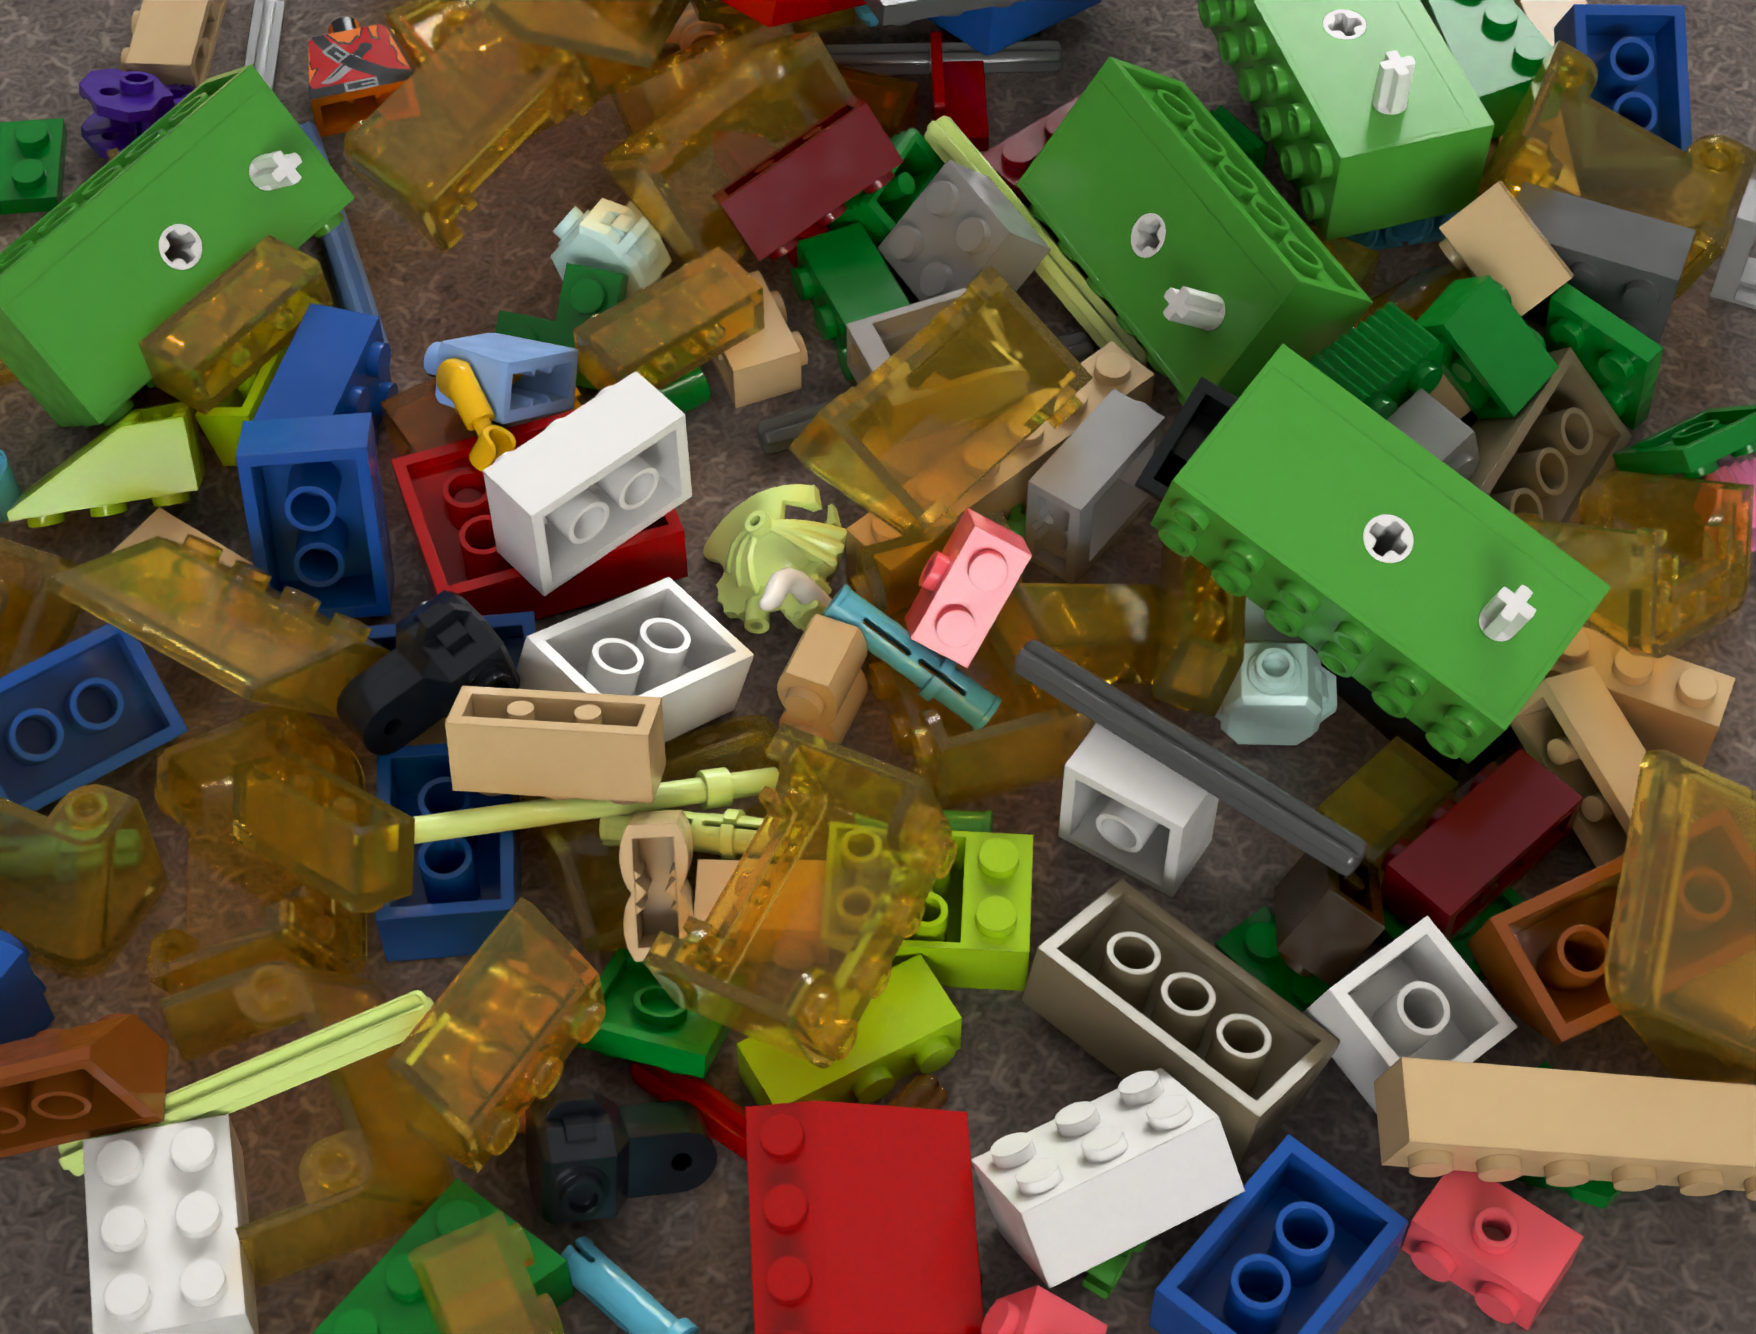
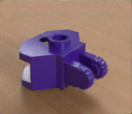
M113 68L91 71L79 83V95L89 101L94 111L81 125V136L100 158L111 160L196 88L190 84L184 85L183 83L181 86L177 84L164 86L155 75L141 71L126 72Z

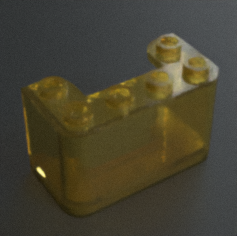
M1002 510L982 515L1011 530ZM958 522L856 548V575L848 577V585L851 587V590L908 631L904 617L921 589L918 585L921 573L935 551L942 552ZM1022 576L1017 581L969 667L966 668L958 663L956 666L986 690L1002 699L994 715L981 729H972L970 724L934 698L927 702L917 694L918 686L869 651L873 661L868 666L871 685L878 701L889 700L893 713L889 714L891 735L897 750L900 752L908 749L914 764L909 766L912 787L919 803L930 801L934 803V809L946 810L1063 777L1065 764L1090 732L1091 719L1018 675L1015 671V659L1028 641L1033 639L1041 642L1021 598ZM863 621V623H864L866 626H868L870 629H872V630H873L874 632H876L878 635H880L881 637H883L885 640H887L889 643H891L893 646H895V647H896L897 649H899L901 652H903L904 654H906L905 651H903L901 648H899L897 645H895L894 643H892L890 640H888L886 637H884L882 634H880L878 631H876L874 628H872L871 626H869L867 623H865V622ZM918 662L920 666H922L924 669L930 672L928 668H926L924 665ZM945 682L947 686H949L951 689L960 694L959 691H957L955 688H953L951 685Z
M782 723L765 751L769 759L779 762V777L776 789L764 786L758 796L768 813L707 919L704 922L689 915L682 927L688 934L685 938L679 939L660 931L643 962L677 1005L824 1069L829 1067L834 1061H841L846 1058L852 1050L857 1038L860 1018L870 1000L878 998L885 990L891 975V962L904 938L912 937L919 928L925 910L924 902L936 880L944 878L952 868L956 858L957 843L952 839L951 826L925 777Z

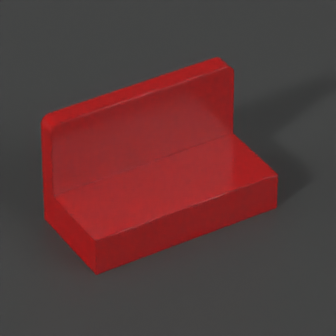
M930 31L929 80L932 121L937 120L943 115L950 117L978 151L989 150V130L984 61L943 62L941 31Z

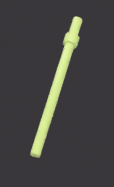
M726 767L699 770L695 778L660 782L653 804L635 803L621 805L605 800L574 798L556 800L544 798L386 820L385 834L388 846L391 848L699 804L703 810L731 806L733 799L779 793L781 780L776 767L729 773Z

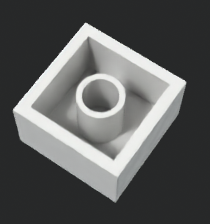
M1096 723L1065 764L1058 836L1164 894L1173 897L1212 841L1219 798Z
M1428 915L1329 988L1303 1012V1014L1340 1040L1339 1046L1332 1058L1376 1114L1374 1081L1401 1057L1474 1062L1517 1028V1025Z

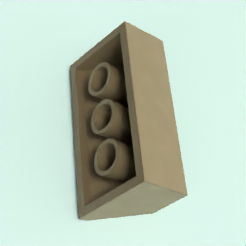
M1571 347L1548 352L1559 368L1515 417L1477 418L1471 429L1475 431L1480 462L1473 476L1468 480L1562 550L1566 547L1616 463L1612 454L1624 449L1632 437Z
M1120 879L1037 947L1021 1001L1122 1079L1137 1072L1154 1071L1160 1067L1219 1116L1237 1169L1281 1128L1333 1056L1340 1043V1040L1123 879Z

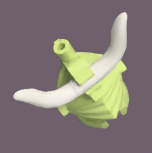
M790 484L756 493L735 507L719 523L704 546L703 554L708 561L719 563L724 568L723 576L716 584L718 588L717 602L723 606L724 614L730 619H741L744 622L745 629L751 633L760 634L767 632L770 628L771 612L781 611L797 629L805 631L811 618L816 613L822 615L832 600L829 596L832 591L829 584L841 563L847 536V529L841 527L837 508L833 504L828 505L825 523L785 519L786 505L801 507L812 512L822 509L819 489L815 485Z

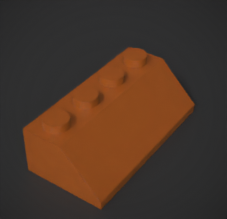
M1720 809L1489 918L1466 944L1500 1003L1556 1046H1559L1756 950V864L1725 813Z
M134 1013L109 1014L102 1017L98 1022L68 1029H46L38 1032L34 1037L0 1044V1158L163 1122L169 1044Z

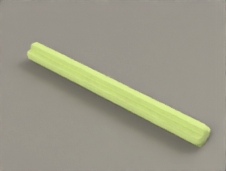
M944 115L937 120L931 121L927 126L924 139L942 161L946 163L948 160H951L990 177L1050 247L1051 250L1035 268V271L1100 349L1113 341L1146 367L1148 351L1137 338L1131 336L1119 326L1116 321V312L1105 299L1090 289L1086 283L1087 278L1071 259L1060 251L1055 240L950 117Z
M414 990L166 1094L163 1122L92 1138L233 1113L433 1030L437 1024L434 1012L435 1005L432 999L426 997L421 990ZM83 1140L58 1145L61 1155L58 1160L64 1170H70L75 1176L83 1175Z

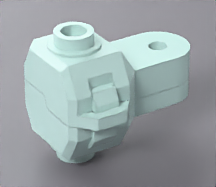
M649 179L625 206L604 198L591 211L588 209L585 213L575 206L552 231L561 240L557 243L559 247L550 257L562 281L567 263L628 275L621 318L629 309L632 311L635 307L645 314L667 290L659 280L662 278L661 274L672 260L661 237L683 212V209Z
M1244 595L1237 597L1234 616L1235 644L1222 655L1221 664L1205 674V710L1220 720V729L1237 744L1298 745L1319 730L1320 722L1336 712V676L1321 666L1318 654L1299 636L1289 637L1279 632L1267 621L1263 609Z

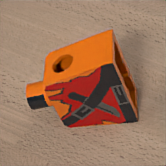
M341 17L330 24L328 34L313 37L308 42L309 97L315 125L318 127L321 137L421 117L413 72L386 26L376 24L360 28L358 21L355 19Z

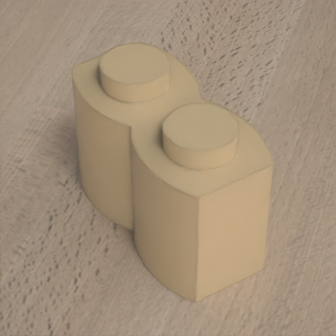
M816 613L809 621L778 680L777 692L785 708L779 720L780 734L788 747L800 756L812 759L822 756L832 760L836 756L867 695L868 683L861 667L867 657L868 648L866 639L859 627Z
M682 810L634 812L621 839L619 851L620 869L624 882L631 892L624 912L623 929L627 948L635 962L683 960L690 947L693 937L695 894L686 876L693 857V835L688 819Z

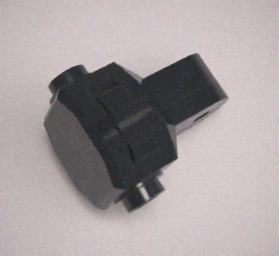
M443 590L432 599L415 606L407 617L396 624V649L360 673L344 687L337 700L336 711L340 720L368 751L376 755H386L403 748L441 719L447 718L462 685L519 689L520 676L504 642L490 624L463 596L452 591Z
M592 1091L555 1094L551 1097L532 1098L526 1105L525 1160L529 1186L537 1214L549 1224L616 1217L628 1198L679 1193L695 1189L711 1176L716 1167L717 1152L704 1118L694 1105L685 1101L670 1100L618 1106L602 1094Z

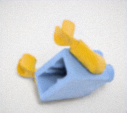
M484 333L444 340L442 342L436 341L428 347L424 357V369L429 376L436 378L435 396L438 402L456 408L467 430H475L478 435V439L469 453V460L476 469L483 472L499 456L515 449L516 440L514 435L501 426L493 425L492 421L506 424L560 411L568 412L583 406L578 401L581 393L576 387L579 349L500 333Z

